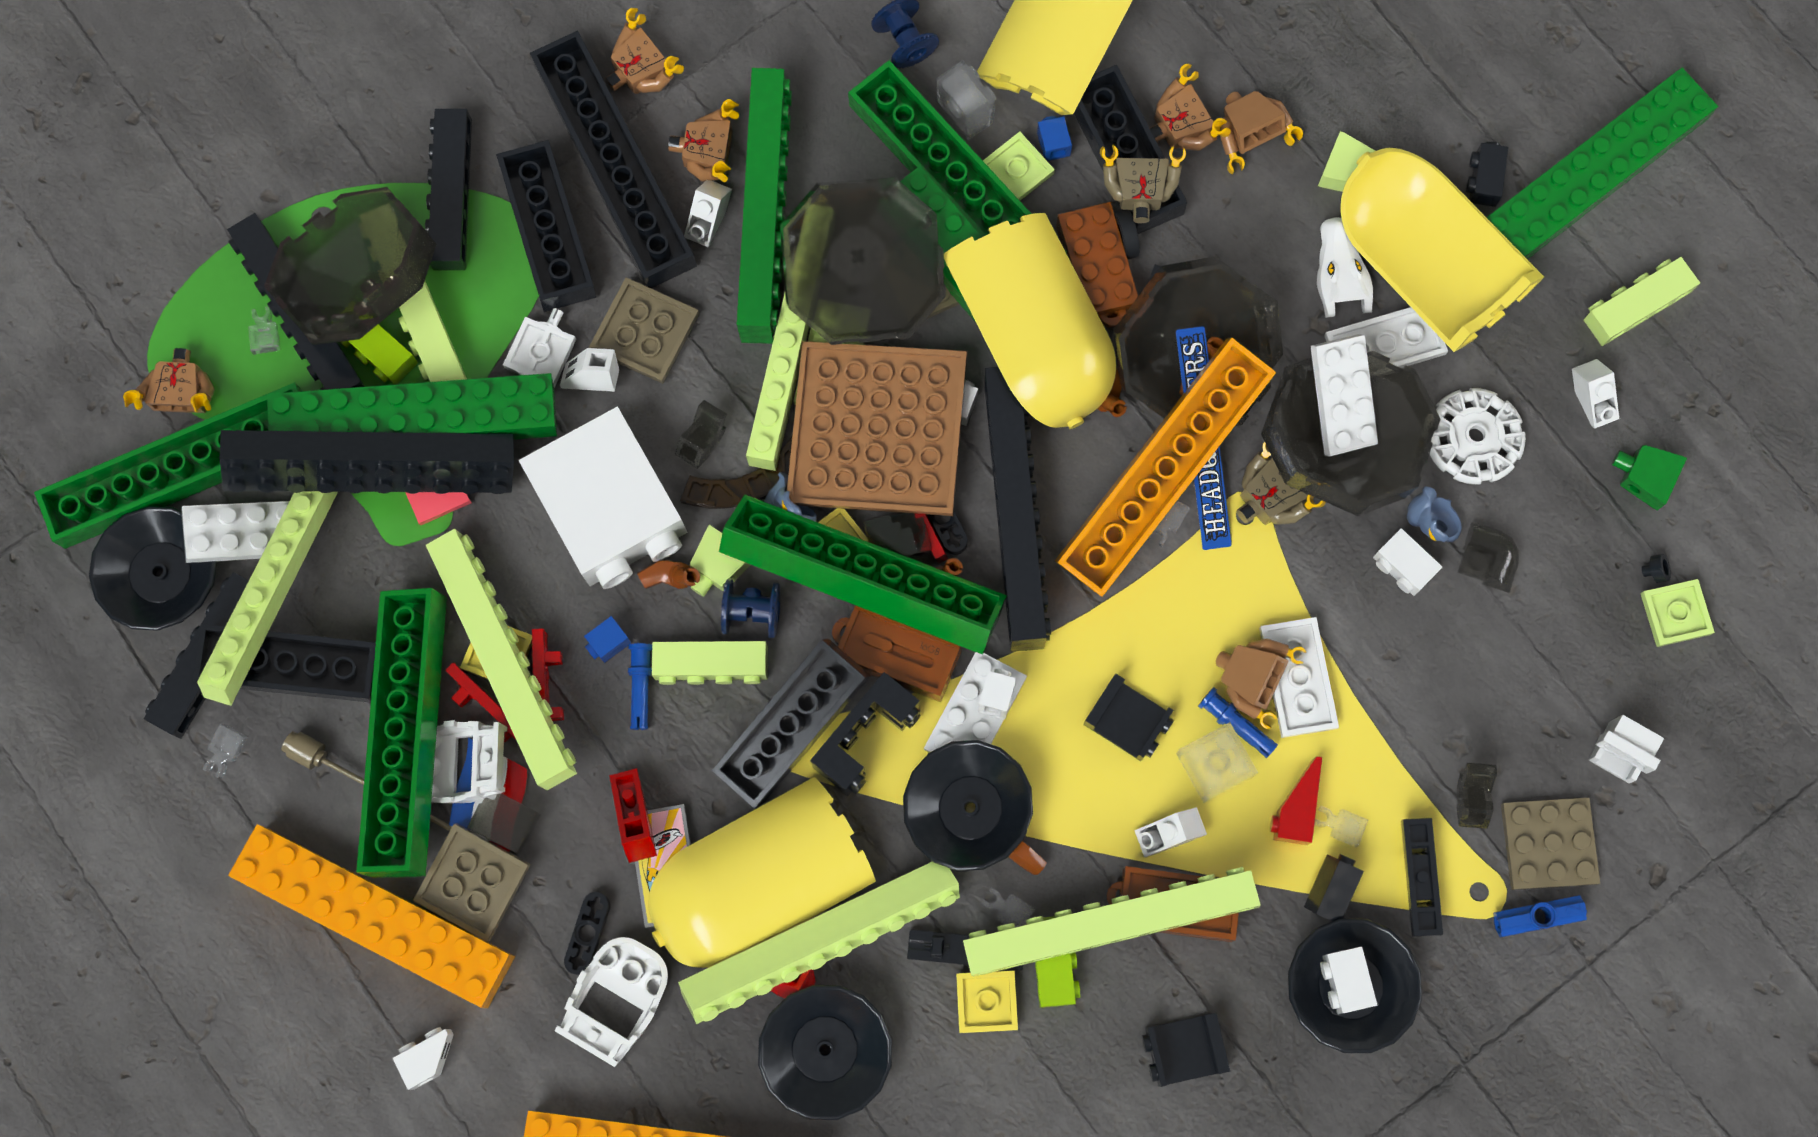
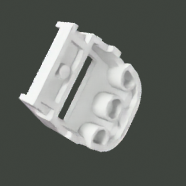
M455 720L444 721L443 725L437 726L431 803H472L505 792L502 782L504 732L507 731L506 726L499 722H493L492 726L485 725L479 721L456 722ZM473 737L471 791L456 793L459 738Z
M627 937L608 941L595 954L593 961L585 971L582 970L576 980L577 984L573 993L568 998L564 1008L567 1011L562 1024L555 1029V1032L614 1067L617 1066L645 1032L655 1015L668 980L667 967L662 957L644 944ZM595 982L643 1010L628 1038L579 1010Z

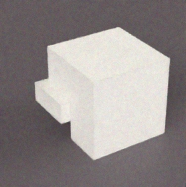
M1621 715L1608 723L1604 733L1599 736L1589 761L1625 782L1632 783L1637 780L1641 771L1647 774L1656 770L1661 760L1656 758L1655 755L1664 738L1630 718Z

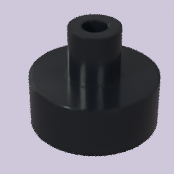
M1665 554L1651 556L1650 565L1642 566L1644 577L1652 576L1656 583L1670 581L1671 570Z

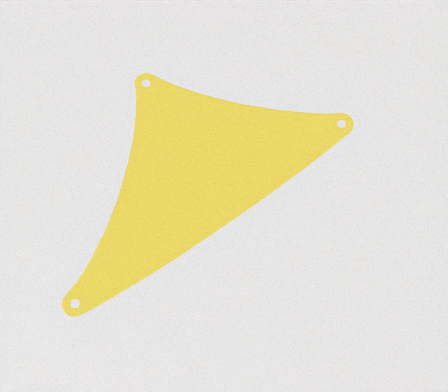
M1236 492L1226 500L1232 544L1230 547L1203 550L1199 529L1188 541L1133 584L1086 614L1051 632L1050 640L1046 641L1044 649L1016 651L997 659L1027 675L1006 715V719H1004L991 743L1005 750L1021 765L1032 787L1033 816L1026 833L1027 837L1204 875L1215 874V877L1219 878L1227 876L1226 871L1243 867L1244 872L1252 871L1254 882L1257 885L1310 894L1327 854L1337 859L1339 854L1355 860L1354 866L1364 871L1351 899L1352 902L1409 910L1401 820L1432 818L1441 915L1488 919L1494 917V912L1501 911L1506 902L1507 888L1503 879L1451 827L1400 763L1354 696L1322 637L1321 642L1339 724L1338 729L1281 738L1278 719L1273 718L1271 715H1266L1263 721L1272 727L1266 729L1261 725L1260 719H1253L1236 709L1244 718L1278 744L1268 758H1265L1226 724H1218L1216 717L1205 708L1200 709L1198 707L1213 687L1217 689L1216 693L1228 703H1232L1227 694V686L1221 682V677L1225 670L1216 666V659L1220 652L1225 651L1232 654L1237 645L1246 647L1251 641L1262 640L1259 629L1261 626L1311 618L1290 573L1273 523L1264 525L1257 516L1248 525H1242L1237 521L1236 511L1245 504L1240 497L1242 492ZM1115 673L1125 679V685L1166 711L1169 707L1174 710L1170 715V718L1174 721L1166 734L1160 732L1156 737L1155 741L1159 745L1151 758L1145 755L1142 761H1139L1083 725ZM963 675L949 681L941 702L918 693H912L920 701L921 712L919 714L921 716L911 729L906 726L901 731L878 711L875 712L876 718L867 729L862 726L857 732L856 736L858 739L848 751L845 748L843 749L865 768L866 783L858 793L903 805V795L911 773L928 755L929 752L924 750V747ZM1273 696L1267 709L1261 708L1263 712L1271 710L1276 714ZM851 711L840 713L790 772L810 779L816 777L820 782L833 785L812 767L810 760ZM1315 757H1322L1312 843L1301 845L1273 840L1274 833L1270 832L1272 815H1277L1278 809L1310 762ZM969 803L966 806V811L972 813L976 808L975 804ZM1197 807L1207 835L1144 858L1134 830L1174 813ZM1477 882L1485 884L1489 890L1487 899L1481 902L1473 900L1469 893L1471 885ZM1430 900L1417 901V903L1427 902Z

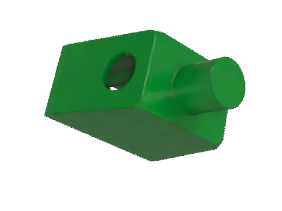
M1642 445L1635 451L1633 456L1619 450L1613 459L1612 465L1625 471L1620 483L1621 487L1658 511L1666 505L1687 458Z

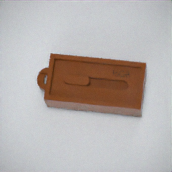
M1111 202L1058 214L1056 228L1060 242L1067 251V256L1103 326L1109 328L1121 325L1126 315L1137 313L1140 301Z
M856 605L850 618L839 619L832 630L833 639L838 644V647L867 673L879 678L885 672L903 688L941 702L962 652V647ZM846 627L843 635L841 636L842 629Z
M1125 866L1122 872V881L1112 884L1107 891L1108 905L1112 904L1111 899L1116 898L1117 890L1120 891V896L1128 895L1131 900L1141 897L1140 892L1157 888L1158 893L1170 890L1169 885L1186 881L1187 886L1197 884V878L1203 876ZM1239 913L1159 933L1233 942L1236 941Z

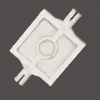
M553 308L547 322H537L525 317L503 363L504 368L519 375L551 373L555 388L577 340L575 336L563 332L557 327L564 313L559 309Z

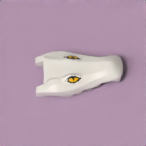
M1334 217L1327 219L1320 226L1322 247L1317 272V288L1324 306L1325 318L1335 316V302L1361 300L1363 313H1372L1373 285L1368 269L1360 253L1349 240L1342 223V218Z

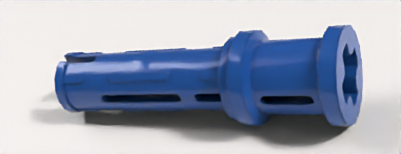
M633 643L628 645V649L631 650V667L628 668L629 676H632L630 729L639 730L640 728L641 730H648L649 677L652 676V668L650 667L652 644Z
M1213 687L1198 707L1200 709L1205 708L1217 718L1216 722L1218 724H1226L1257 749L1265 758H1268L1278 744L1236 711L1237 708L1234 707L1233 703H1228L1216 693L1217 689Z

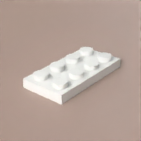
M1412 307L1331 330L1324 335L1326 342L1357 334L1365 335L1370 377L1446 355L1448 352L1445 342Z
M1357 334L1310 346L1324 455L1334 456L1378 444L1365 335Z
M289 501L182 506L186 563L260 559Z
M1317 618L1261 626L1259 628L1261 639H1271L1287 644L1290 649L1302 647L1306 650V653L1298 650L1293 653L1294 659L1302 661V664H1294L1290 661L1289 657H1285L1289 662L1273 694L1281 738L1338 729L1339 724Z
M975 652L929 737L924 750L930 753L953 741L980 740L991 744L1004 719L978 712L988 671L994 672L995 668L1011 672V677L1016 678L1008 711L1027 675L985 653L982 655Z

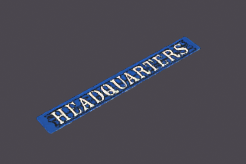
M1203 326L1176 330L1183 394L1209 362L1205 327ZM1218 447L1194 478L1203 550L1230 547L1232 545L1220 447Z

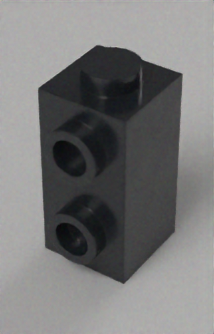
M1497 142L1481 143L1476 152H1472L1469 167L1473 168V174L1468 178L1466 192L1470 193L1469 200L1473 204L1496 207L1502 198L1508 155L1507 146H1501Z
M1327 854L1304 907L1331 921L1343 918L1364 871L1355 867L1356 861L1339 854L1337 859Z

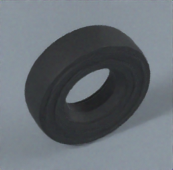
M1129 210L1115 212L1114 216L1127 260L1136 258L1140 254V245L1133 216Z

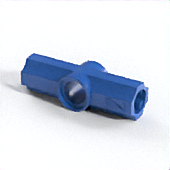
M1581 895L1494 912L1493 922L1495 930L1501 938L1587 920V910ZM1536 909L1542 910L1545 914V922L1543 924L1535 920L1534 913Z

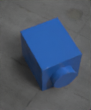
M1049 116L1038 122L1037 135L1043 157L1047 161L1071 156L1072 143L1065 117Z
M612 616L584 636L589 642L585 648L594 659L600 657L604 663L631 644L629 638Z

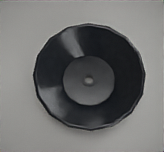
M147 506L124 514L103 532L92 551L89 580L95 601L110 619L130 629L158 631L182 623L203 605L215 583L217 561L186 563L182 511L174 507ZM163 568V574L157 577V570Z
M980 740L953 741L928 753L912 771L903 795L904 823L914 845L933 863L956 871L984 870L1008 858L1025 839L1033 816L1032 787L1021 765L1002 748ZM969 803H974L976 806L972 813L966 811V806Z
M1339 918L1315 928L1297 947L1288 970L1289 1000L1299 1023L1319 1043L1342 1053H1373L1396 1043L1413 1025L1422 1001L1421 972L1410 947L1390 928L1368 919ZM1362 947L1378 1006L1337 1014V1010L1332 1009L1329 1002L1328 992L1331 991L1329 979L1325 980L1323 978L1320 962H1324V955Z
M812 985L788 995L769 1014L759 1037L758 1066L767 1090L786 1110L810 1120H839L863 1110L881 1092L892 1067V1038L883 1015L864 995L840 985ZM823 1044L829 1045L831 1048L830 1052L822 1054L819 1051L820 1046Z

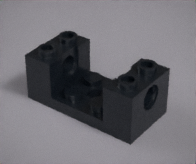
M885 672L810 760L812 767L847 797L851 792L857 794L866 783L865 768L843 750L845 748L848 751L858 739L856 736L857 732L862 726L867 729L876 718V711L901 731L906 726L911 729L921 716L919 714L921 712L920 701Z

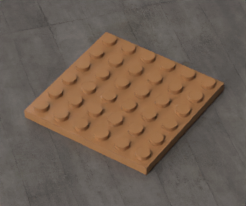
M802 341L787 485L790 500L798 506L953 516L967 351Z

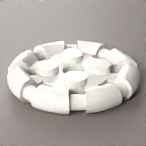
M1470 388L1469 391L1461 392V390L1452 392L1436 404L1437 409L1434 413L1431 412L1427 419L1425 440L1429 441L1430 448L1428 452L1430 457L1442 472L1446 470L1454 476L1453 479L1459 482L1480 485L1482 481H1497L1508 475L1515 468L1514 463L1516 460H1520L1523 455L1526 440L1525 432H1522L1521 428L1523 421L1515 407L1508 400L1503 401L1497 397V393L1493 391ZM1465 402H1471L1473 407L1466 409ZM1489 406L1498 410L1496 416L1486 411ZM1446 414H1450L1454 419L1449 422L1444 417ZM1504 426L1510 427L1511 434H1505ZM1478 429L1481 431L1483 440L1479 442L1473 441L1469 436V430ZM1447 436L1448 444L1441 445L1440 437ZM1501 448L1507 453L1505 458L1498 454ZM1454 457L1464 462L1461 467L1452 462ZM1486 462L1487 469L1480 470L1479 463Z

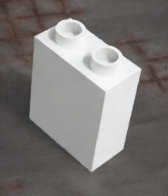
M618 406L519 460L576 566L589 586L600 582L603 589L617 586L633 574L629 566L630 564L648 554L653 562L661 561L673 555L682 547L679 537L688 532Z

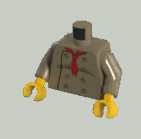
M1112 145L1113 154L1110 157H1106L1105 147H1101L1100 155L1105 160L1103 173L1106 189L1115 201L1120 202L1121 209L1133 210V221L1135 223L1149 222L1150 210H1159L1161 202L1168 201L1179 184L1182 169L1180 162L1185 159V148H1183L1182 156L1176 158L1172 154L1174 146H1172L1169 151L1172 162L1169 163V159L1117 158L1118 149L1114 145Z
M1269 438L1263 443V451H1259L1246 467L1241 482L1244 490L1240 494L1245 504L1236 511L1244 523H1248L1257 516L1264 525L1271 522L1275 525L1294 524L1312 512L1311 508H1321L1326 504V500H1322L1318 504H1315L1313 501L1314 496L1321 491H1311L1307 496L1275 457L1269 458L1270 455L1277 454L1281 449V445L1275 451L1268 449V443L1273 438Z

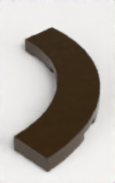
M792 436L780 451L776 471L759 468L754 472L732 480L704 479L690 475L680 502L695 507L725 509L737 507L744 495L758 500L765 499L769 490L778 482V473L783 472L789 475Z

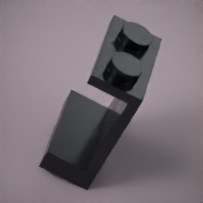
M1115 673L1083 725L1139 761H1142L1145 755L1151 758L1159 745L1155 741L1156 737L1160 732L1166 734L1174 721L1170 718L1174 710L1169 707L1166 711L1125 685V679Z
M1217 1013L1145 1028L1146 1034L1142 1035L1143 1046L1146 1053H1151L1153 1064L1148 1065L1152 1082L1157 1081L1158 1087L1230 1072Z

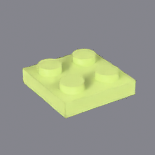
M1018 132L983 160L1020 201L1055 172V169L1021 132Z
M1698 579L1640 593L1657 647L1715 633Z

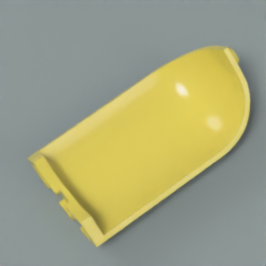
M1014 0L975 75L996 89L1009 90L1018 94L1021 89L1032 93V100L1045 105L1060 115H1073L1132 0Z
M1384 148L1372 153L1366 152L1358 159L1356 163L1358 166L1348 178L1341 197V218L1345 232L1357 251L1453 352L1475 340L1478 336L1475 332L1484 326L1491 328L1506 315L1502 310L1507 309L1515 300L1520 302L1544 278L1482 212L1439 169L1425 159L1397 148Z
M1046 213L1024 215L1020 218L1021 222L1010 225L1008 221L990 227L988 228L990 234L974 241L973 237H970L942 254L1006 383L1016 399L1027 412L1044 425L1053 428L1069 427V429H1073L1083 424V418L1101 406L1109 395L1116 374L1115 351L1111 339Z
M816 777L807 780L682 849L664 864L653 881L648 900L649 914L656 930L652 932V935L660 948L665 946L672 957L684 965L709 968L810 920L876 882L864 851H857L850 837L854 834L852 828L843 814L837 816L830 805L833 802V798Z

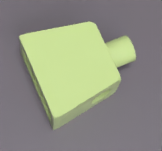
M1340 131L1318 186L1343 192L1348 178L1358 166L1356 164L1358 159L1364 153H1372L1375 150Z
M711 525L707 527L690 562V567L697 569L700 573L699 582H694L696 585L690 588L702 597L706 595L712 585L724 591L727 579H733L734 583L751 566V564L719 552L722 533Z

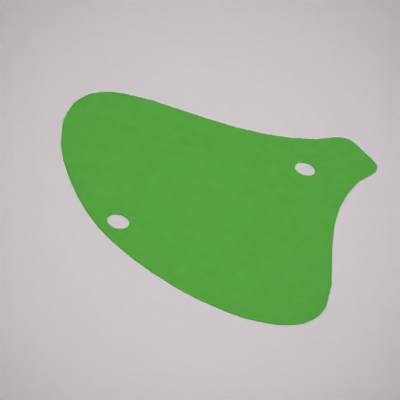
M428 183L370 184L339 189L315 195L262 220V223L333 336L337 332L331 325L353 303H356L414 356L408 341L412 340L409 332L405 333L398 319L402 316L399 308L394 309L388 294L393 293L390 285L385 286L380 277L379 270L383 268L380 261L375 263L369 247L373 246L370 238L365 239L359 224L363 223L359 213L390 201L397 212L467 379L488 378L499 358L520 329L524 318L528 317L539 297L511 203L503 198L469 189L466 270H433L428 261H425L424 246L428 245L429 238L425 232V221L430 217V210L427 209L426 196L431 194V185ZM320 207L330 208L335 216L333 224L326 229L316 228L311 222L312 213ZM229 243L203 263L163 309L150 338L147 353V368L150 373L155 369L157 362H172L175 348L191 351L190 363L197 364L206 372L215 388L210 401L212 409L205 413H192L204 420L294 382L303 391L320 390L323 387L320 379L315 381L306 367L310 363L307 358L302 360L293 346L297 342L294 337L289 339L281 328L280 324L284 323L281 316L275 317L268 307L267 303L271 301L268 295L262 296L255 286L254 282L258 280L255 274L250 276L242 265L241 261L245 260L242 253L237 255ZM338 342L365 387L394 385L389 380L384 383L373 373L375 367L372 364L368 363L365 366L354 356L356 350L349 345L345 348ZM419 355L414 356L418 364L398 384L430 382L429 379L424 380L418 365L422 364ZM378 492L351 493L369 513L382 538L393 546H404L440 534L452 522L453 512L420 525L405 492H389L385 494Z

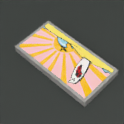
M684 804L647 810L657 856L635 861L645 928L654 927L649 914L648 900L656 875L671 857L691 845Z

